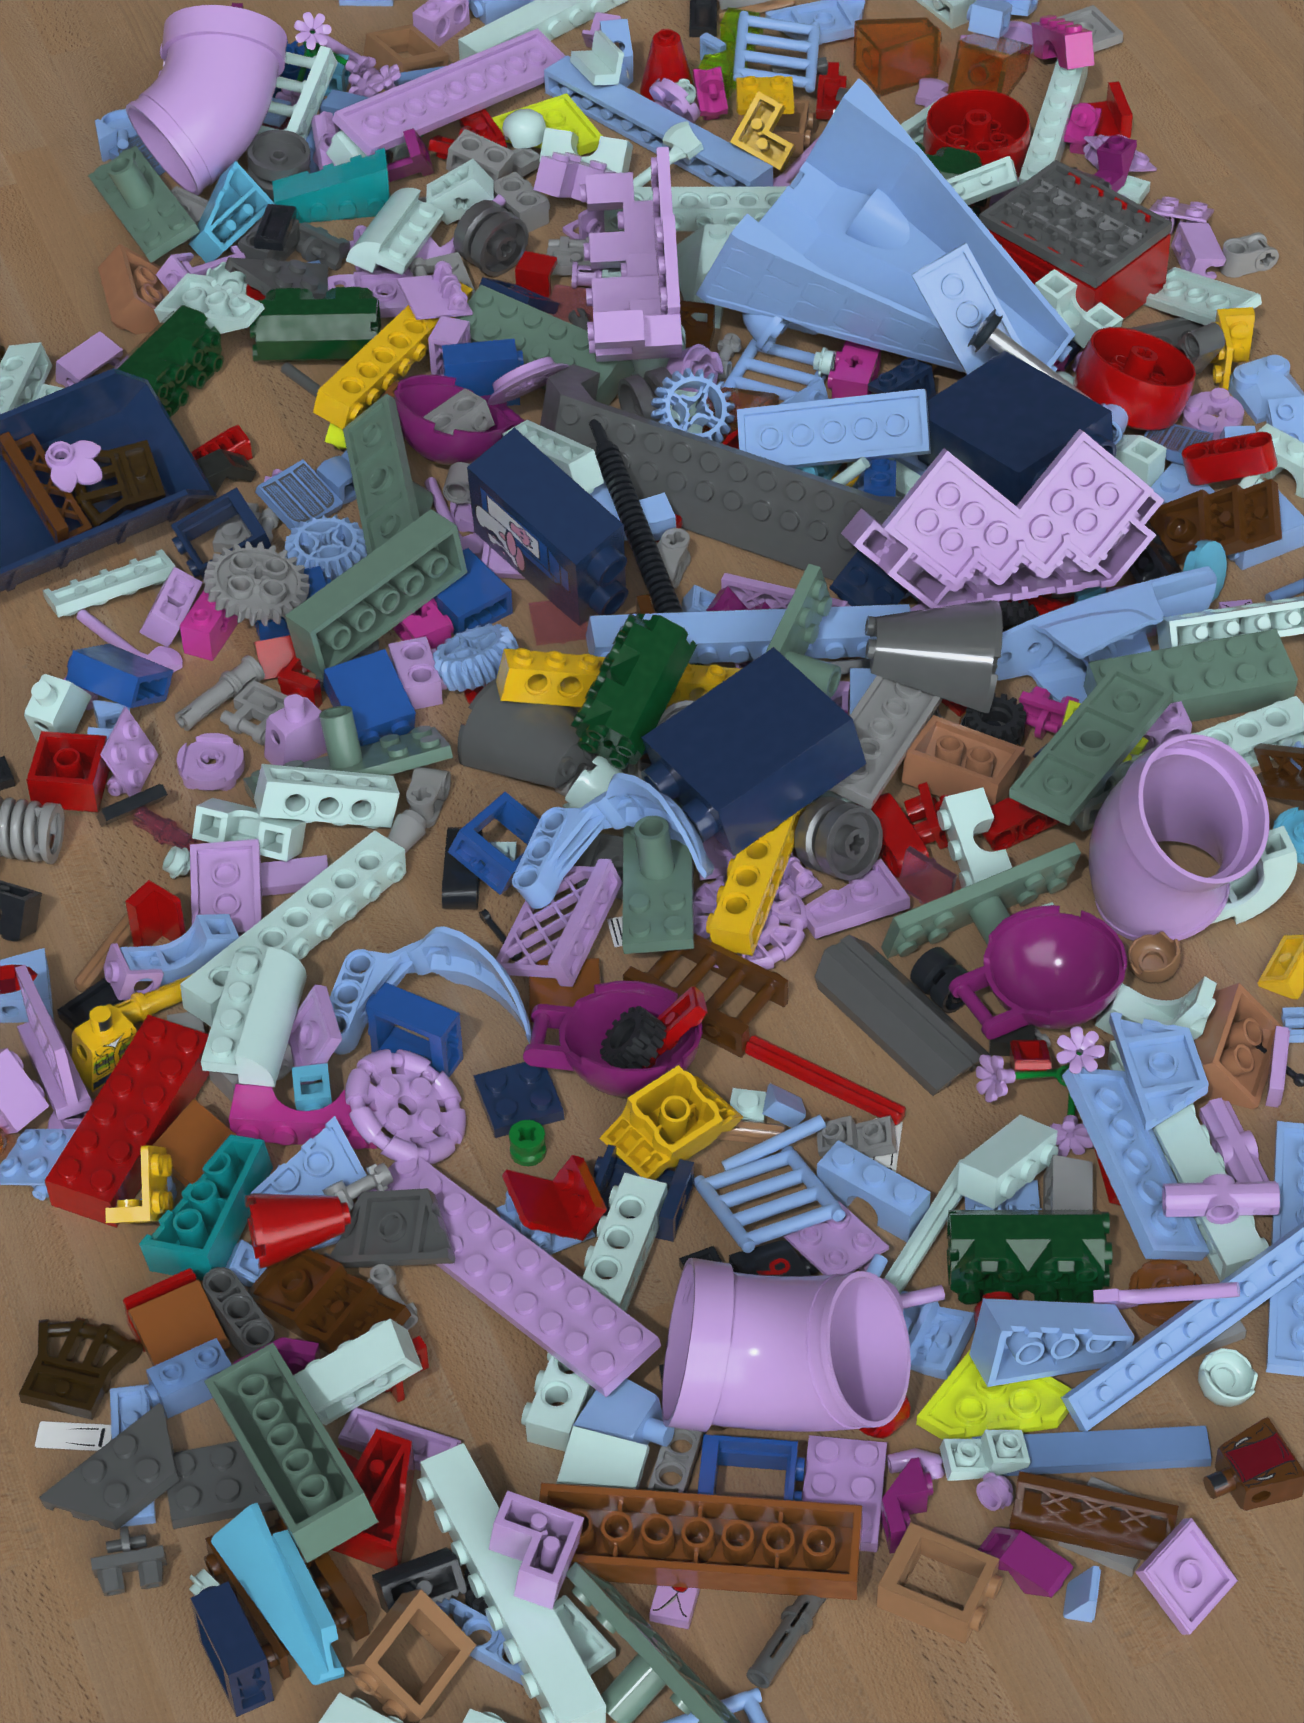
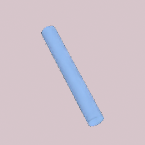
M819 1114L721 1161L724 1171L762 1159L826 1128L825 1122Z

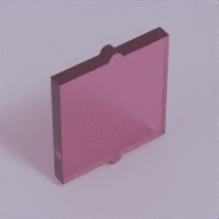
M554 285L549 299L560 304L555 314H548L569 322V313L575 310L577 317H580L577 308H583L587 313L589 321L593 322V306H587L586 288L577 287L574 289L571 286Z
M550 600L529 603L536 646L553 643L564 645L569 641L586 640V622L579 626Z
M909 846L905 852L899 879L903 889L918 899L921 904L929 903L953 893L957 875L938 864L934 858L930 859Z

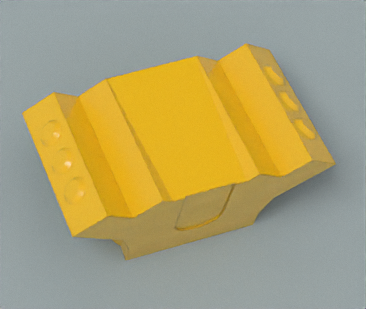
M678 1065L629 1096L622 1114L599 1139L607 1146H616V1154L640 1177L656 1180L667 1168L676 1167L680 1159L687 1160L710 1145L722 1132L731 1131L742 1120L743 1116L699 1077L684 1071Z

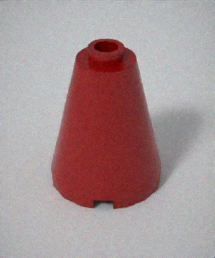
M662 29L654 34L640 85V95L653 102L655 101L649 90L658 78H660V82L663 78H666L674 83L685 78L695 87L681 37L671 29Z
M258 1193L245 1195V1206L250 1208L251 1217L247 1218L255 1259H258L259 1269L270 1267L345 1233V1225L351 1224L347 1202L340 1203L338 1196Z

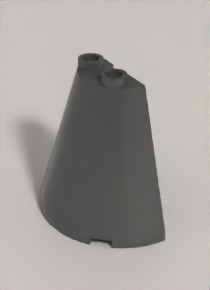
M984 600L877 617L868 616L865 624V635L870 636V639L867 641L865 658L870 659L871 673L974 710L989 713L998 675L995 674L997 660L1001 658L1003 633L1001 606L998 601Z
M496 679L487 684L474 698L468 707L472 711L466 725L461 724L458 735L457 749L461 765L554 788L572 779L577 772L579 764L585 763L587 766L592 767L595 765L592 761L599 756L596 753L585 752L577 745L580 738L575 733L576 728L571 726L578 712L575 707L501 701Z

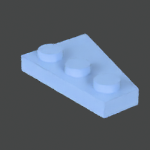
M334 1116L325 1124V1128L313 1139L310 1138L303 1144L301 1150L286 1164L283 1163L251 1194L324 1195L322 1190L338 1181L343 1180L345 1186H348L367 1174Z

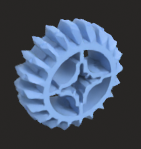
M686 368L683 375L679 371H675L672 374V379L666 377L662 381L663 387L656 388L655 394L659 398H653L651 405L658 409L651 412V417L660 419L659 423L686 432L692 424L702 427L706 425L711 430L692 434L721 443L724 440L722 434L727 435L731 430L727 423H732L735 419L732 414L728 413L735 408V404L726 402L732 395L730 391L722 393L720 390L725 385L724 381H720L717 385L713 383L714 373H710L707 378H704L703 369H698L694 376L691 368ZM683 388L698 390L693 397H688L684 394L679 396L674 393ZM707 396L713 403L715 416H713L714 412L706 405ZM698 400L695 406L697 409L695 413L697 414L688 420L690 416L688 411L691 409L689 407ZM670 405L679 415L680 421L678 425L671 415Z
M323 514L321 519H315L311 516L310 522L300 521L299 527L291 528V534L286 536V558L297 557V565H304L305 569L321 566L324 578L330 577L331 581L367 556L363 529L359 527L358 522L351 523L348 517L340 520L337 514L332 518H326Z
M487 624L483 627L477 625L473 629L467 628L462 633H456L454 637L446 639L445 644L439 645L437 651L432 654L435 661L434 668L438 670L440 678L442 677L449 691L458 690L463 692L466 689L474 690L479 686L485 687L486 684L497 678L504 648L518 649L519 646L508 627H502L501 624L494 626Z

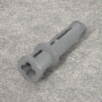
M249 655L244 656L241 659V664L233 670L225 671L221 674L216 685L175 714L177 723L185 731H189L232 697L235 698L252 680L257 682L263 680L265 674L262 667L253 657Z

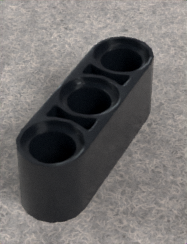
M448 827L442 880V908L478 910L480 878L448 853L458 831L463 827ZM481 830L478 834L483 837V831Z

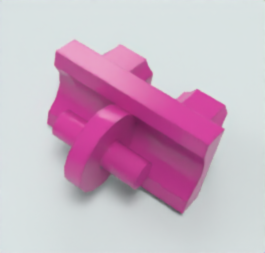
M721 67L709 70L693 69L700 116H703L704 120L719 119L722 114H728Z
M1079 103L1073 106L1064 134V142L1070 143L1069 152L1085 154L1083 149L1089 143L1084 137L1095 136L1102 109H1094L1088 103Z
M1038 686L1034 687L1030 693L1023 691L1019 697V702L1024 706L1023 711H1026V725L1035 727L1034 736L1039 739H1043L1047 731L1056 734L1061 728L1069 700L1078 703L1079 700L1070 696L1063 697L1061 702L1050 700L1051 693L1047 689Z

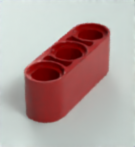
M1255 432L1195 443L1187 446L1181 453L1188 482L1193 485H1203L1264 474L1274 470L1278 465L1273 439L1268 432Z
M890 793L880 795L871 808L879 818L883 830L880 857L895 878L928 868L930 858L924 842Z
M1008 797L990 806L994 820L989 831L981 834L992 850L998 851L1008 849L1060 823V821Z

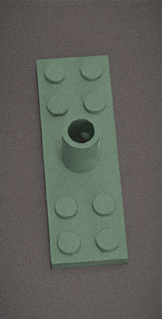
M136 145L122 151L118 157L107 164L99 166L93 173L88 175L95 188L150 263L200 232L195 222Z
M388 394L382 396L343 428L367 555L429 511L433 503V494L412 481L396 401Z
M808 564L766 652L774 647L831 698L835 694L840 682V666L805 655L809 644H813L817 639L822 617L829 614L832 606V598L830 597L821 567Z
M1114 665L1010 787L1009 798L1070 826L1091 799L1102 795L1105 790V782L1171 704L1174 691Z
M336 706L326 709L319 714L328 756L305 762L294 760L285 763L283 766L392 775L453 758L451 745L435 727L430 726L416 727L411 730V733L401 736L397 734L381 737L379 742L360 747L352 708L349 706ZM260 770L253 772L250 777L243 778L245 790L254 804V795ZM298 794L291 795L288 798L295 797Z
M676 799L673 800L680 808L682 807ZM647 816L637 821L634 827L627 826L623 828L622 946L624 954L694 949L693 858L686 845L670 838L668 822L660 816Z
M1074 841L895 916L892 919L881 949L887 959L898 954L900 957H904L914 952L919 945L930 942V944L938 943L946 938L948 933L971 923L975 924L988 945L989 934L1002 920L1010 916L1007 908L1016 904L1020 906L1028 905L1038 895L1047 891L1050 894L1056 893L1067 885V880L1075 870V865L1081 855V851Z
M577 1562L572 1565L566 1574L575 1585L571 1590L572 1593L587 1607L593 1605L599 1611L596 1619L611 1633L614 1634L617 1631L638 1653L601 1694L606 1704V1713L617 1723H632L664 1686L667 1685L674 1692L670 1697L672 1702L685 1714L689 1715L692 1713L699 1720L698 1723H741L613 1584Z

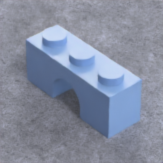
M839 1140L817 1163V1177L837 1202L840 1201L847 1208L856 1197L862 1198L875 1210L878 1217L877 1226L905 1242H908L930 1207V1191Z

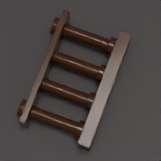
M695 933L694 949L666 951L648 972H642L630 966L623 974V981L655 984L677 993L678 998L691 986L696 987L710 970L727 978L708 1001L705 1002L708 1013L702 1020L701 1038L740 1058L745 1055V1046L747 1041H749L748 1025L770 1000L782 1007L788 1004L787 979ZM680 956L697 963L677 987H671L660 981L662 976ZM739 985L756 993L737 1017H730L719 1011V1008Z
M280 1515L275 1520V1525L269 1527L271 1536L274 1533L288 1530ZM213 1535L205 1538L208 1555L204 1557V1561L211 1576L214 1579L220 1576L223 1583L229 1582L253 1632L262 1645L261 1648L267 1659L268 1668L276 1667L283 1680L291 1677L287 1658L290 1655L289 1651L282 1641L278 1642L268 1626L267 1620L212 1545ZM297 1547L307 1569L314 1576L313 1581L323 1600L328 1599L334 1607L331 1609V1616L336 1624V1629L341 1631L347 1629L355 1642L369 1635L367 1613L328 1552L307 1563Z

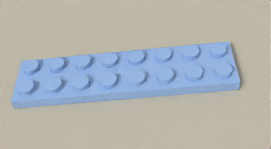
M1277 1121L1274 1181L1279 1185L1280 1210L1279 1215H1272L1271 1245L1304 1222L1303 1123ZM1304 1273L1269 1298L1267 1373L1304 1377Z

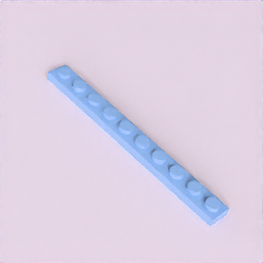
M1304 1222L1220 1282H1239L1240 1297L1193 1301L1062 1396L1061 1399L1079 1431L1090 1430L1304 1273Z

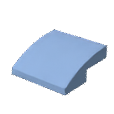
M938 1301L903 1309L910 1342V1370L946 1380L955 1369L975 1329L974 1313L940 1307Z

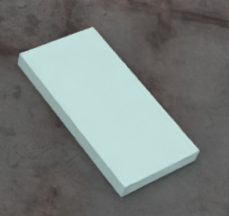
M1173 267L1167 271L1166 283L1163 289L1155 295L1150 293L1146 303L1143 305L1199 324L1208 325L1211 322H1215L1217 309L1253 307L1254 309L1261 305L1262 301L1261 294Z

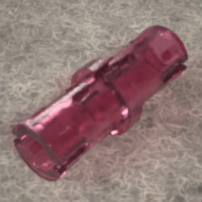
M141 807L134 815V817L141 821L133 819V825L154 836V840L161 845L166 843L171 847L177 846L181 849L186 847L190 852V844H192L190 841L195 844L198 843V840L193 839L191 834L179 828L174 820L162 818L147 807Z

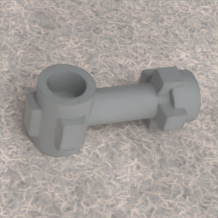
M727 333L723 340H719L717 344L723 366V374H718L719 380L728 378L732 371V362L729 359L730 357L733 358L735 352H740L741 340L734 333Z
M375 1163L366 1168L368 1175L352 1184L345 1186L343 1180L322 1191L325 1196H338L340 1203L347 1202L350 1211L355 1205L353 1199L359 1197L362 1192H368L374 1188L377 1191H384L388 1189L387 1185L393 1183V1178L384 1163L379 1165Z
M385 1264L374 1266L370 1271V1278L367 1282L373 1284L379 1294L407 1307L411 1316L402 1327L407 1330L411 1329L418 1322L417 1308L413 1302L406 1305L394 1288L397 1280L393 1269Z

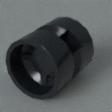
M935 947L925 952L912 968L910 974L911 981L923 993L930 995L931 1000L946 1013L956 1012L965 1005L961 998L953 996L949 991V985L956 977L969 971L963 966L958 965L957 961L942 947Z

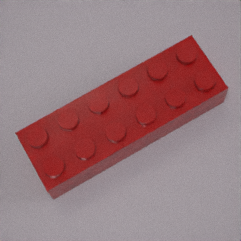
M147 1015L45 1179L52 1206L115 1228L118 1227L119 1224L106 1223L105 1208H116L117 1200H129L136 1197L142 1187L141 1146H152L189 1103L195 1099L208 1078L209 1071L202 1070L201 1058L209 1034Z

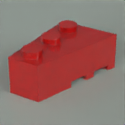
M376 1428L352 1474L362 1488L378 1523L331 1550L384 1570L401 1564L415 1471L412 1441Z

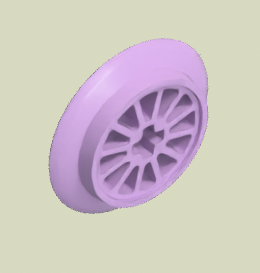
M545 357L524 364L503 375L493 383L494 393L489 398L488 404H501L528 394L546 385L548 377L569 367V365L555 363L552 357Z

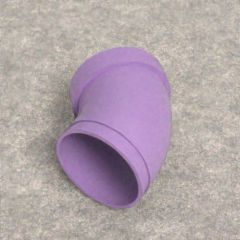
M200 5L174 12L166 19L164 24L162 57L165 64L161 73L153 84L139 95V98L126 105V112L133 128L155 160L180 187L197 196L203 192L204 188L216 182L220 175L247 150L268 113L276 88L277 77L284 71L287 47L286 33L280 25L264 15L247 9L223 5Z
M1186 734L1171 738L1139 756L1132 763L1126 775L1108 794L1097 814L1090 837L1089 871L1098 912L1103 921L1117 934L1134 941L1143 935H1155L1163 931L1172 940L1178 939L1180 941L1201 932L1215 921L1224 909L1230 894V882L1247 874L1261 858L1269 834L1270 821L1267 800L1261 783L1250 765L1230 746L1212 737L1198 734ZM1176 841L1197 846L1209 853L1218 862L1220 867L1212 877L1197 876L1174 863L1163 852L1157 842Z
M689 1258L684 1265L678 1283L667 1336L661 1400L663 1424L666 1427L707 1432L711 1425L791 1432L851 1430L886 1425L897 1415L902 1407L908 1390L911 1367L907 1326L896 1297L881 1278L866 1271L820 1276H767L733 1272L732 1265L729 1263Z

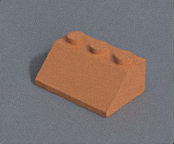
M121 244L98 267L111 321L117 328L121 330L126 329L135 335L148 333L160 324L154 309L169 294V291L156 276L161 266L154 262L150 263L147 258Z
M933 715L906 753L901 782L917 789L919 784L927 782L931 793L940 797L983 787L988 802L992 806L1007 798L1024 756L1025 748Z
M1240 983L1214 992L1212 998L1216 1000L1215 1006L1208 1016L1203 1034L1195 1039L1194 1043L1209 1083L1208 1093L1204 1097L1211 1099L1222 1098L1224 1101H1229L1230 1104L1255 1109L1259 1106L1269 1075L1275 1028L1281 1025ZM1262 1042V1046L1267 1049V1052L1264 1054L1255 1046Z

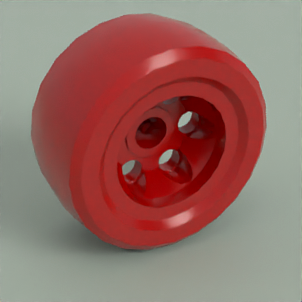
M984 89L961 90L941 97L929 109L923 133V146L925 147L926 154L934 155L942 147L968 150L978 154L983 166L1010 156L1013 160L1017 177L1020 176L1031 142L1030 119L1023 105L1006 94Z
M1108 327L1094 332L1085 346L1076 367L1073 386L1100 405L1105 403L1106 405L1114 404L1122 407L1128 415L1126 427L1140 430H1161L1173 426L1178 421L1190 398L1196 373L1192 362L1186 355L1166 341L1134 329Z

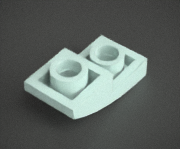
M985 1430L981 1439H943L939 1447L947 1481L980 1479L989 1472L995 1473L996 1476L1027 1468L1031 1463L1022 1430Z

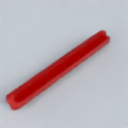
M751 1036L746 1043L745 1053L876 1117L891 1116L895 1125H899L905 1117V1106L759 1036Z

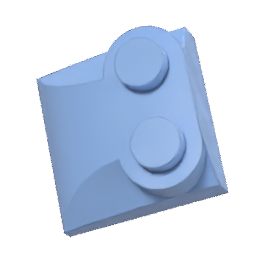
M1270 355L1239 365L1230 375L1229 393L1241 403L1243 409L1256 424L1266 421V414H1270L1268 400L1304 396V392L1290 375L1289 361L1280 355Z

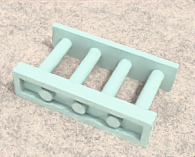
M320 46L317 56L313 58L286 52L285 63L311 70L307 80L303 82L280 76L277 77V88L298 92L301 95L297 104L293 106L271 101L268 110L270 113L291 117L287 128L284 130L294 132L305 140L312 127V118L314 115H317L338 64L332 49ZM261 125V128L258 131L257 135L269 130L280 129H275Z

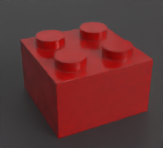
M41 731L26 779L30 800L39 801L42 806L47 802L58 803L62 805L63 810L98 812L110 768L100 755L108 740L107 736Z

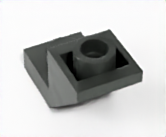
M218 449L196 460L215 494L226 477L233 481L241 479L251 482L257 473L244 455Z

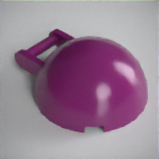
M416 375L399 381L393 398L396 401L402 435L405 441L418 454L439 464L449 466L456 462L471 464L503 437L502 434L526 421L507 406V402L489 405L488 400L491 395L479 396L486 400L495 425L485 432L454 429L453 435L443 433L434 429L436 423L423 417L464 389L455 385L456 378L441 375Z
M1057 905L1032 907L1018 911L1001 921L989 934V943L983 958L984 966L956 977L950 983L949 991L954 997L962 999L982 1025L981 1031L989 1040L1028 1024L1044 1029H1067L1086 1023L1099 1016L1114 1000L1124 981L1127 956L1124 945L1117 933L1094 915L1083 910L1080 917L1060 913V906ZM990 986L999 1003L1007 1011L993 1017L974 992Z
M614 981L594 985V993L578 999L573 1007L538 1004L533 1008L531 1020L534 1025L530 1044L524 1049L523 1059L530 1066L575 1071L581 1079L596 1090L608 1095L628 1098L678 1065L684 1071H687L695 1059L702 1037V1022L696 1027H691L682 1035L678 1043L671 1050H666L656 1060V1064L651 1068L622 1069L611 1066L601 1058L600 1049L603 1048L601 1045L602 1040L608 1037L605 1035L606 1031L614 1027L612 1025L615 1019L619 1021L621 1013L624 1011L628 1013L629 1008H636L637 1006H641L657 1018L677 1000L678 994L661 986L639 981ZM547 1028L559 1029L560 1046L544 1044Z

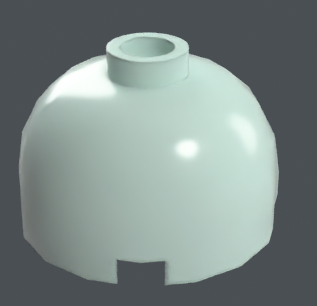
M600 755L592 761L597 766L589 771L584 769L566 795L565 800L568 803L564 804L563 808L583 807L597 796L606 792L614 774L624 773L623 770L610 765L606 758Z

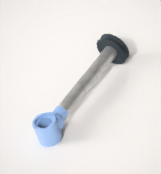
M996 309L980 324L968 343L967 347L970 345L975 346V352L985 343L998 353L1006 351L1086 396L999 330L997 326L1001 322L1003 315L998 317L995 314ZM1102 403L1103 407L1112 411V425H1114L1113 443L1116 445L1121 440L1126 429L1128 415L1118 405Z

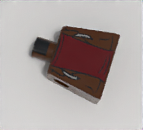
M1268 1417L1222 1444L1217 1450L1216 1472L1203 1478L1205 1489L1212 1499L1231 1493L1240 1509L1246 1511L1302 1497L1304 1491V1470Z

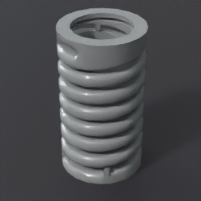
M0 796V857L4 856L6 859L17 858L21 861L30 859L32 862L43 860L47 864H54L61 850L64 837L65 818L62 805L47 802L42 806L39 801L28 803L26 799H19L16 802L14 798L8 797L4 800ZM54 834L55 838L51 849L49 848L51 837Z

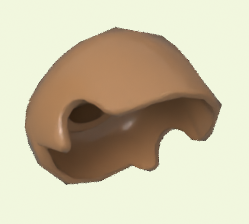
M1163 931L1155 935L1148 934L1135 939L1127 951L1128 967L1138 979L1146 983H1162L1172 978L1179 969L1181 962V949L1178 939L1172 940Z

